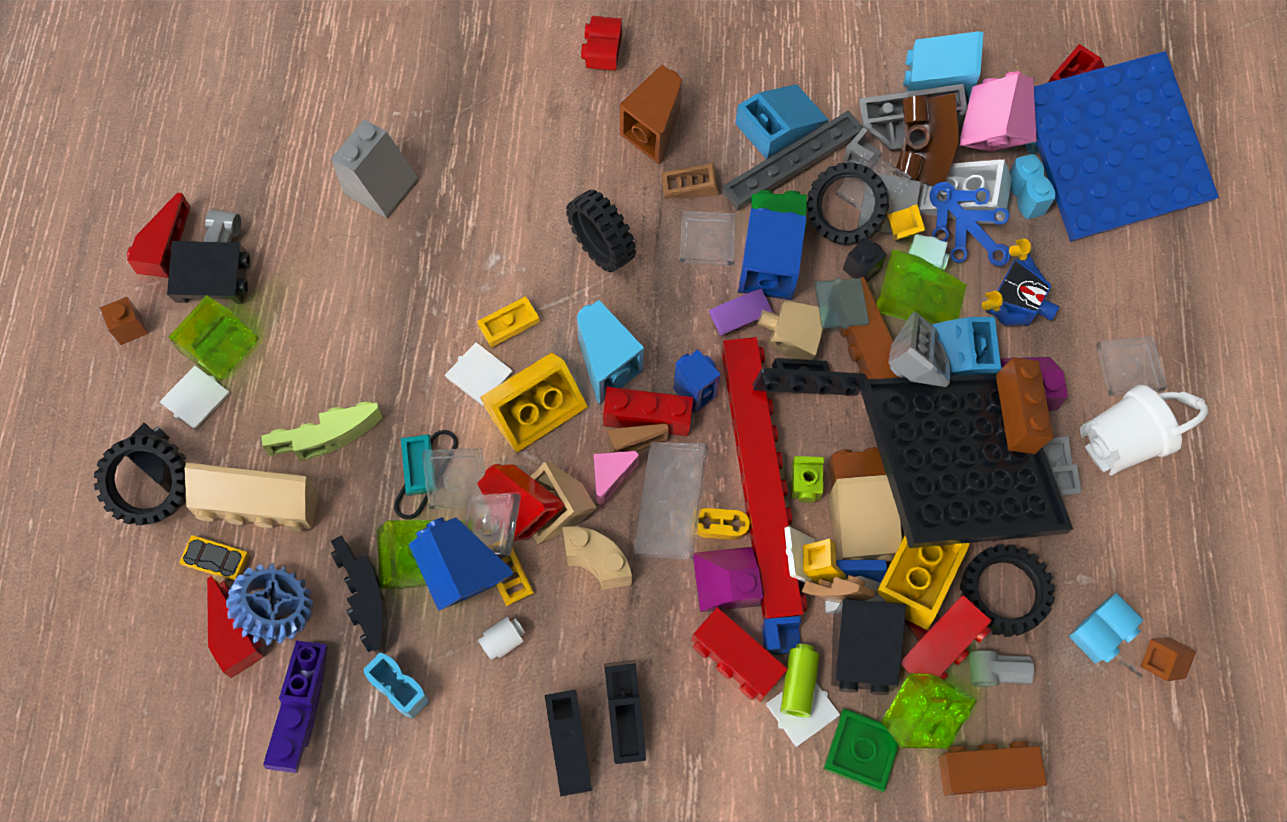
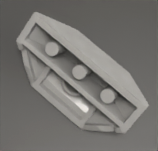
M964 84L860 98L863 126L889 150L902 149L905 140L902 100L914 96L930 98L955 93L957 121H959L967 111ZM921 132L913 133L910 137V141L914 145H921L926 140Z
M915 311L891 344L888 361L890 369L901 378L905 376L911 382L947 387L950 383V361L944 346L937 338L939 336L937 328Z

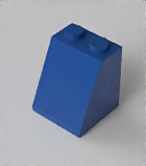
M751 208L738 293L748 294L762 288L765 297L792 300L799 277L806 216L798 215L794 212H775L767 208Z
M443 517L426 524V528L416 532L417 538L408 544L438 611L484 592L513 575L511 568L456 517L445 521Z

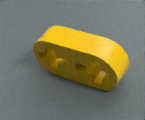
M703 508L695 514L693 528L699 536L716 539H742L748 533L750 526L749 518L745 513L728 509ZM704 517H709L710 522L719 524H710L709 529H704V525L699 522L703 521ZM733 519H738L739 524L744 526L740 527L739 531L736 532L733 531V526L723 524H732Z

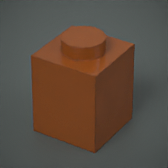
M128 297L100 307L109 332L120 345L148 334L139 311Z

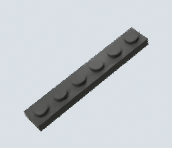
M848 110L722 186V193L738 211L751 203L752 194H757L760 190L771 191L850 143L862 130L863 126Z

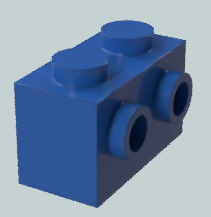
M696 350L691 355L688 353L683 355L676 362L673 389L680 396L693 397L692 410L696 413L717 397L721 374L716 370V365L709 356H704L699 350Z

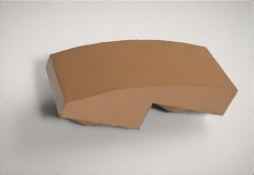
M848 575L847 580L834 577L833 583L819 579L818 584L806 580L802 592L818 599L841 603L843 599L865 601L874 598L875 591L864 587L866 581Z

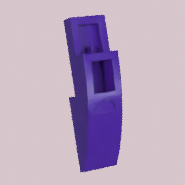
M296 640L279 696L281 706L263 763L265 769L298 773L304 747L309 745L324 677L327 644Z

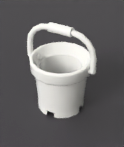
M1137 385L1123 396V400L1094 419L1084 423L1080 427L1081 438L1089 436L1090 444L1086 445L1085 448L1093 462L1103 472L1111 469L1109 475L1112 476L1153 457H1166L1176 453L1181 449V434L1195 427L1206 418L1208 406L1202 398L1187 392L1158 394L1146 385ZM1177 399L1185 405L1200 410V413L1192 420L1179 426L1173 412L1164 400Z

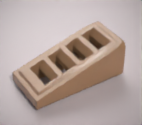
M714 163L662 173L665 199L719 194L718 177ZM698 178V184L694 185L693 179ZM704 178H709V182L704 183ZM682 179H687L686 187H683ZM671 180H676V189H672Z
M667 424L610 429L606 431L607 442L612 453L638 452L667 441L669 428Z

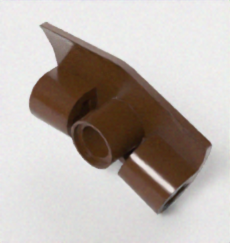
M955 93L930 98L914 96L903 99L905 140L894 175L908 180L919 181L930 186L946 182L959 142ZM913 133H923L926 138L924 143L921 145L912 144L910 137Z

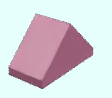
M637 452L593 454L597 504L602 506L639 465V454Z

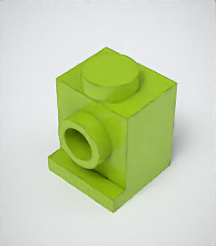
M794 456L791 464V499H798L802 503H812L821 499L823 494L824 457ZM804 477H811L814 480L809 482Z

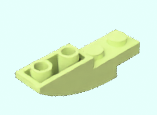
M361 402L355 407L345 409L334 407L328 409L327 412L319 413L320 424L318 425L307 423L297 429H276L271 431L270 434L261 435L262 446L269 456L294 452L300 461L316 458L342 448L360 438L383 419L382 412L377 402Z

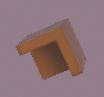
M1169 637L1151 639L1140 667L1165 681L1185 679L1197 651Z

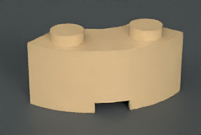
M562 527L568 566H580L591 571L598 579L602 590L632 585V574L628 561L613 541L603 534L588 528Z

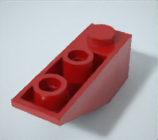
M210 576L207 578L208 648L222 672L233 678L264 658L259 649L263 646V643L260 639L254 643V636L251 634L242 637L243 628L233 629L235 619H228L227 613L229 608L226 607L230 588L225 581L219 583L214 577Z

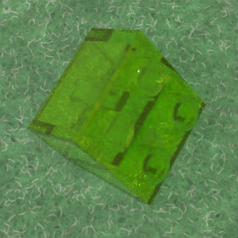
M208 295L200 301L168 337L178 352L221 381L259 339L230 310Z
M910 673L881 722L901 748L947 749L955 741L956 734L963 723L969 718L970 712L977 700L972 695L933 674Z

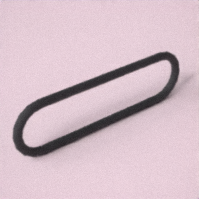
M439 430L431 436V444L441 434L451 436L454 443L435 477L436 485L458 445L457 437L448 430ZM404 483L395 500L394 510L403 519H413L421 513L431 493H426L415 513L405 515L398 508L399 501L405 492Z

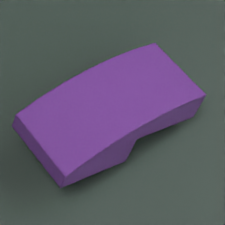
M761 288L709 310V313L719 335L722 336L758 321L762 310L772 313L773 311Z

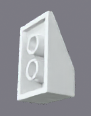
M1005 159L951 164L946 182L952 184L956 190L987 188L991 193L990 201L982 205L976 204L974 201H957L964 210L1007 209L1012 177ZM922 183L918 203L919 212L937 216V208L932 205L929 198L933 186ZM943 190L940 191L939 199L945 201L947 193ZM980 191L977 194L978 200L982 202L986 200V193ZM948 210V218L956 220V217ZM998 211L996 218L998 221H1004L1006 215L1003 211ZM976 221L978 224H995L993 221Z

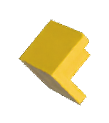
M917 204L887 214L894 241L925 230Z
M831 539L803 545V572L812 581L818 584L819 579L833 583L834 577L846 580V574L836 566V544Z

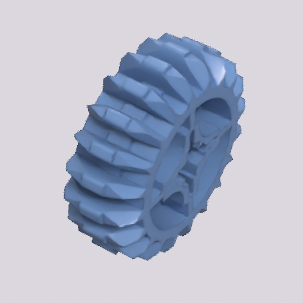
M273 563L268 566V569L259 564L256 566L255 571L248 568L243 575H239L235 579L233 586L230 587L229 597L226 601V607L229 608L227 613L228 619H235L233 629L243 628L242 637L249 634L253 635L254 643L263 638L268 646L274 638L281 644L286 637L292 640L297 632L303 631L306 622L309 621L311 617L310 610L313 607V600L309 599L311 589L304 588L306 585L305 579L296 580L297 571L288 574L286 573V566L276 570ZM265 588L263 591H254V594L250 593L253 590ZM292 614L287 618L275 620L276 617Z

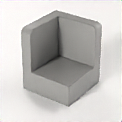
M863 127L847 146L843 163L854 162L871 168L880 157L881 151L865 141L868 129Z

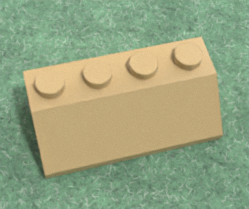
M186 463L185 465L186 507L199 520L213 521L214 518H220L235 525H242L243 521L254 522L256 526L263 528L281 525L287 530L297 532L302 531V528L312 529L319 494L307 476Z

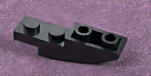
M341 535L331 541L335 551L331 552V556L337 567L340 569L344 566L349 575L344 580L354 595L346 598L351 608L346 610L354 626L360 624L365 634L361 635L360 639L368 653L374 650L377 655L379 653L385 654L388 626L387 611L378 576L367 555L356 560L347 542Z

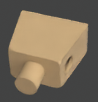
M784 301L777 314L762 310L757 326L772 330L768 342L770 347L793 359L813 360L817 353L828 309Z

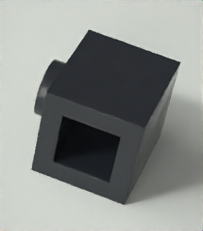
M866 237L848 253L843 270L853 279L864 277L867 283L881 270L887 254L879 244L872 242Z

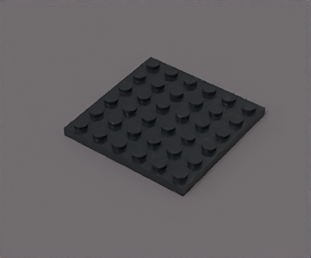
M996 374L951 375L950 383L947 387L911 382L907 378L863 379L859 384L909 548L1067 534L1073 530L1043 447L1036 454L1008 450Z

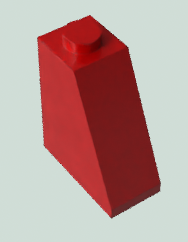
M514 464L492 465L486 469L485 475L477 482L509 543L530 539L565 507L562 500Z

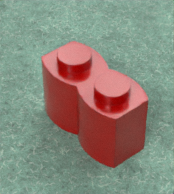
M592 16L590 24L586 23L584 37L587 39V44H582L581 59L585 60L586 68L616 71L622 39V18Z

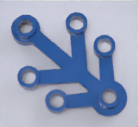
M940 182L932 187L929 198L932 205L937 208V223L932 237L938 238L937 232L942 229L945 231L946 236L943 240H939L946 242L950 238V230L947 228L948 210L956 217L955 248L951 251V258L954 262L961 263L967 260L969 256V251L966 248L967 230L988 251V259L993 265L1003 266L1011 260L1010 247L1006 244H997L976 222L993 221L998 225L1005 224L1010 219L1009 211L1006 208L964 210L957 202L974 201L979 205L986 204L991 199V193L987 188L956 190L948 182ZM942 190L947 193L945 201H941L938 197L939 192ZM980 191H984L987 195L986 200L983 202L977 198V194ZM998 211L1005 213L1006 218L1004 221L997 220L996 214ZM958 249L963 250V259H958L955 256ZM996 250L1003 252L1004 257L1002 260L995 259L994 253Z

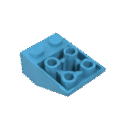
M796 84L759 92L742 102L737 107L735 124L764 158L768 159L828 123L829 119Z
M964 317L932 324L937 328L939 333L937 338L944 346L949 358L950 376L996 374L1001 370L995 317Z

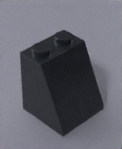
M848 599L841 601L833 613L831 686H837L839 691L849 693L858 692V688L870 689V693L874 695H889V691H893L898 687L906 611L905 604Z

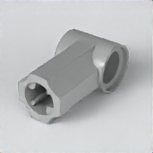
M210 209L205 220L207 232L203 242H231L233 237L239 235L241 229L240 214Z
M973 651L969 654L970 682L972 686L990 687L999 684L1030 685L1033 683L1034 663L1031 657L997 655V652Z

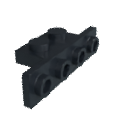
M775 358L772 368H762L752 385L755 391L852 396L858 394L860 391L859 384L863 379L867 378L864 373L830 372L827 361Z

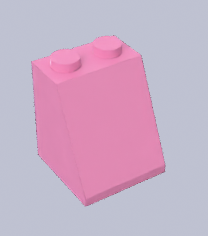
M1015 71L1007 73L1006 77L1001 79H985L983 84L972 87L960 137V146L994 152L1037 142L1033 78L1022 75V72Z

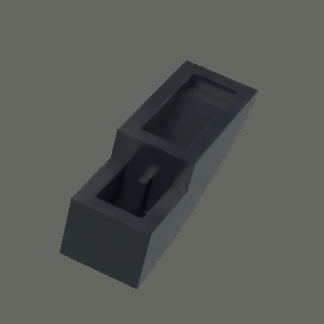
M635 660L604 663L614 763L646 761Z

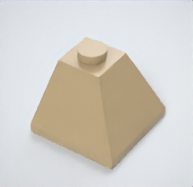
M544 462L530 476L562 500L565 505L564 508L533 535L538 545L562 534V527H575L579 525L596 509L583 484L551 462Z

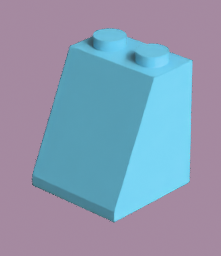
M977 31L915 40L913 49L907 51L905 65L909 66V71H905L903 86L907 87V92L964 84L966 104L968 105L972 87L976 86L980 77L984 32Z
M598 300L594 304H588L580 310L577 316L578 342L596 401L601 404L605 401L607 387L622 388L643 371L644 347Z

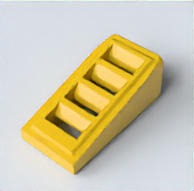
M508 539L489 547L496 555L506 551L508 556L501 560L505 563L511 561L513 565L511 570L518 575V578L505 584L500 582L496 585L505 605L508 606L533 594L534 592ZM522 583L523 589L510 595L507 594V589Z

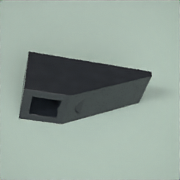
M576 689L545 695L560 797L590 792L592 787Z

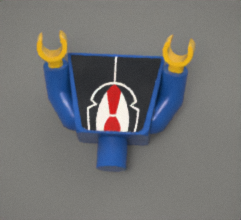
M1025 238L1016 240L1017 245L1011 246L1009 249L1010 255L1013 257L1018 256V259L1013 261L998 290L985 293V297L989 300L982 302V308L987 313L994 315L1004 326H1029L1037 314L1052 321L1060 306L1045 299L1051 284L1046 281L1029 254L1031 251L1029 240Z

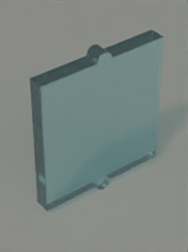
M836 278L833 281L815 282L822 328L842 327L847 329L848 326L868 325L869 321L861 279L841 280Z

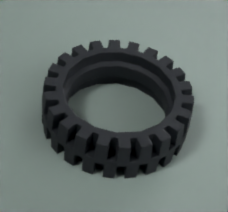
M849 162L830 166L825 172H821L817 180H814L811 184L812 188L807 195L808 216L819 234L829 241L844 245L859 244L864 238L870 239L876 232H879L887 219L889 212L887 188L882 179L873 170L862 164ZM846 177L858 178L866 182L872 189L875 198L874 211L869 221L860 228L851 231L838 230L831 226L824 218L822 211V200L827 188L835 181Z
M590 189L568 203L566 215L569 217L567 219L568 223L573 226L571 230L577 235L578 243L583 245L582 249L589 253L590 259H595L596 265L601 266L605 271L614 272L635 257L636 244L632 241L634 240L633 235L628 232L630 228L628 224H624V217L622 214L619 215L617 213L618 209L615 205L611 206L610 200L607 197L604 198L602 193H597L596 190Z
M141 435L126 438L112 445L110 449H107L103 453L104 457L99 459L96 465L99 469L94 472V478H97V483H94V489L99 490L100 495L97 498L99 502L104 501L105 506L103 508L106 512H113L112 517L117 520L123 519V523L149 525L162 521L178 511L179 507L186 501V463L184 461L186 457L183 453L177 451L179 448L175 444H169L168 440L157 438V436ZM147 451L155 453L165 461L171 471L172 486L170 494L163 503L154 508L142 509L131 506L123 500L116 488L115 473L117 466L125 456L132 452Z
M1004 544L996 545L993 548L991 546L972 559L961 577V595H964L991 620L987 626L991 629L993 635L999 636L1004 634V637H1011L1029 632L1038 626L1052 609L1051 605L1055 599V596H1052L1055 592V584L1050 583L1053 579L1051 572L1046 573V564L1044 562L1039 563L1036 554H1027L1028 549L1024 547L1016 549V545L1012 544L1004 547ZM1003 562L1013 564L1025 572L1035 589V602L1029 613L1023 617L1009 619L1000 617L988 609L981 600L978 591L979 578L983 570L988 566Z

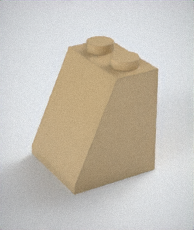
M887 475L837 479L828 497L837 560H885L886 566L890 565L902 542L900 517Z

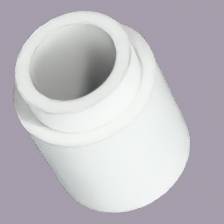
M506 616L483 632L484 636L478 639V642L490 660L497 656L500 659L524 642L521 636L525 634V631L516 618L510 621Z

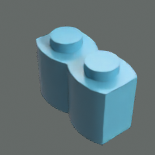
M1030 154L1016 158L1009 172L1012 177L1010 190L1017 197L1018 208L1027 219L1043 216L1055 199L1054 187L1044 176V167L1036 155Z
M1115 593L1107 598L1089 617L1074 629L1069 637L1095 664L1102 660L1108 663L1120 652L1117 646L1123 640L1128 643L1141 632L1138 626L1143 622V619Z
M379 653L363 669L368 681L380 693L387 696L389 701L403 715L414 719L429 703L428 697L420 685L413 678L405 675L399 665L388 655Z

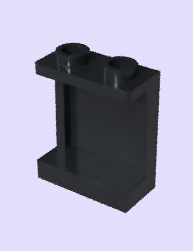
M172 241L167 295L176 303H187L188 298L231 299L236 304H243V296H246L248 293V282L245 279L246 269L250 268V254L241 243Z

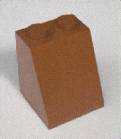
M663 64L620 103L619 135L657 164H660L663 160L679 115L682 78H680L677 72L668 69Z

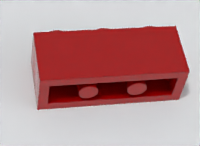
M607 387L603 409V426L627 428L667 424L669 434L688 436L693 397Z
M961 595L902 658L900 665L927 690L931 685L937 689L949 676L945 670L953 662L958 666L970 654L966 648L972 641L976 640L980 643L988 635L991 629L987 625L991 620L964 595Z
M718 607L692 635L691 641L694 643L693 648L703 658L709 656L718 664L716 669L727 679L734 678L741 685L739 687L741 692L750 700L756 698L761 703L788 670Z

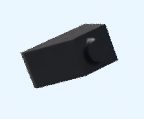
M143 423L130 436L153 435L157 436V438L170 439L158 426L151 429L146 423ZM136 451L126 456L166 492H170L172 486L171 471L163 459L155 453L147 451Z

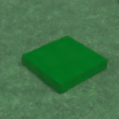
M843 708L823 770L883 793L888 783L903 731Z

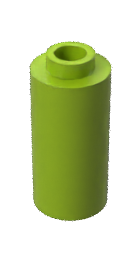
M797 644L796 648L789 649L788 670L785 675L780 712L802 718L811 717L820 654L814 651L815 647L807 644Z

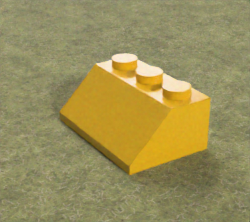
M552 352L480 397L493 422L516 453L588 407L565 361Z
M904 536L877 592L887 603L905 604V619L928 630L940 609L970 543L909 548L906 536Z

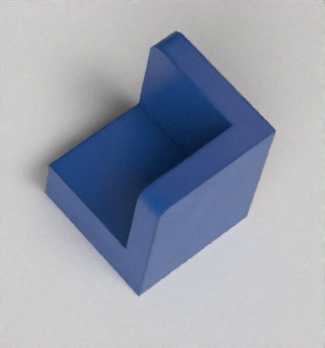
M801 616L764 619L761 625L764 649L771 655L789 654V649L796 648L797 644H801L799 634Z

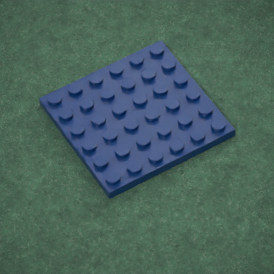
M1166 51L1034 86L1036 145L1048 180L1054 187L1055 200L1070 242L1204 204L1219 198Z

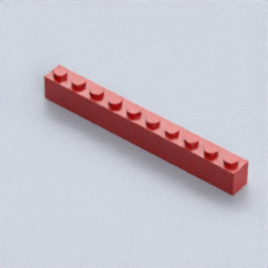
M757 337L723 340L721 354L746 515L750 521L751 547L759 567L763 593L761 611L763 621L770 618L801 616L802 618L803 612L807 611L806 597L804 593L800 594L798 582L802 581L790 576L788 555L786 554L787 546L784 528L792 525V513L790 507H785L784 497H787L786 480L780 477L779 469L783 468L781 452H776L775 442H778L777 426L771 424L770 418L774 414L773 402L771 398L767 399L766 391H755L752 385L762 369V364L765 363L764 349L758 346Z

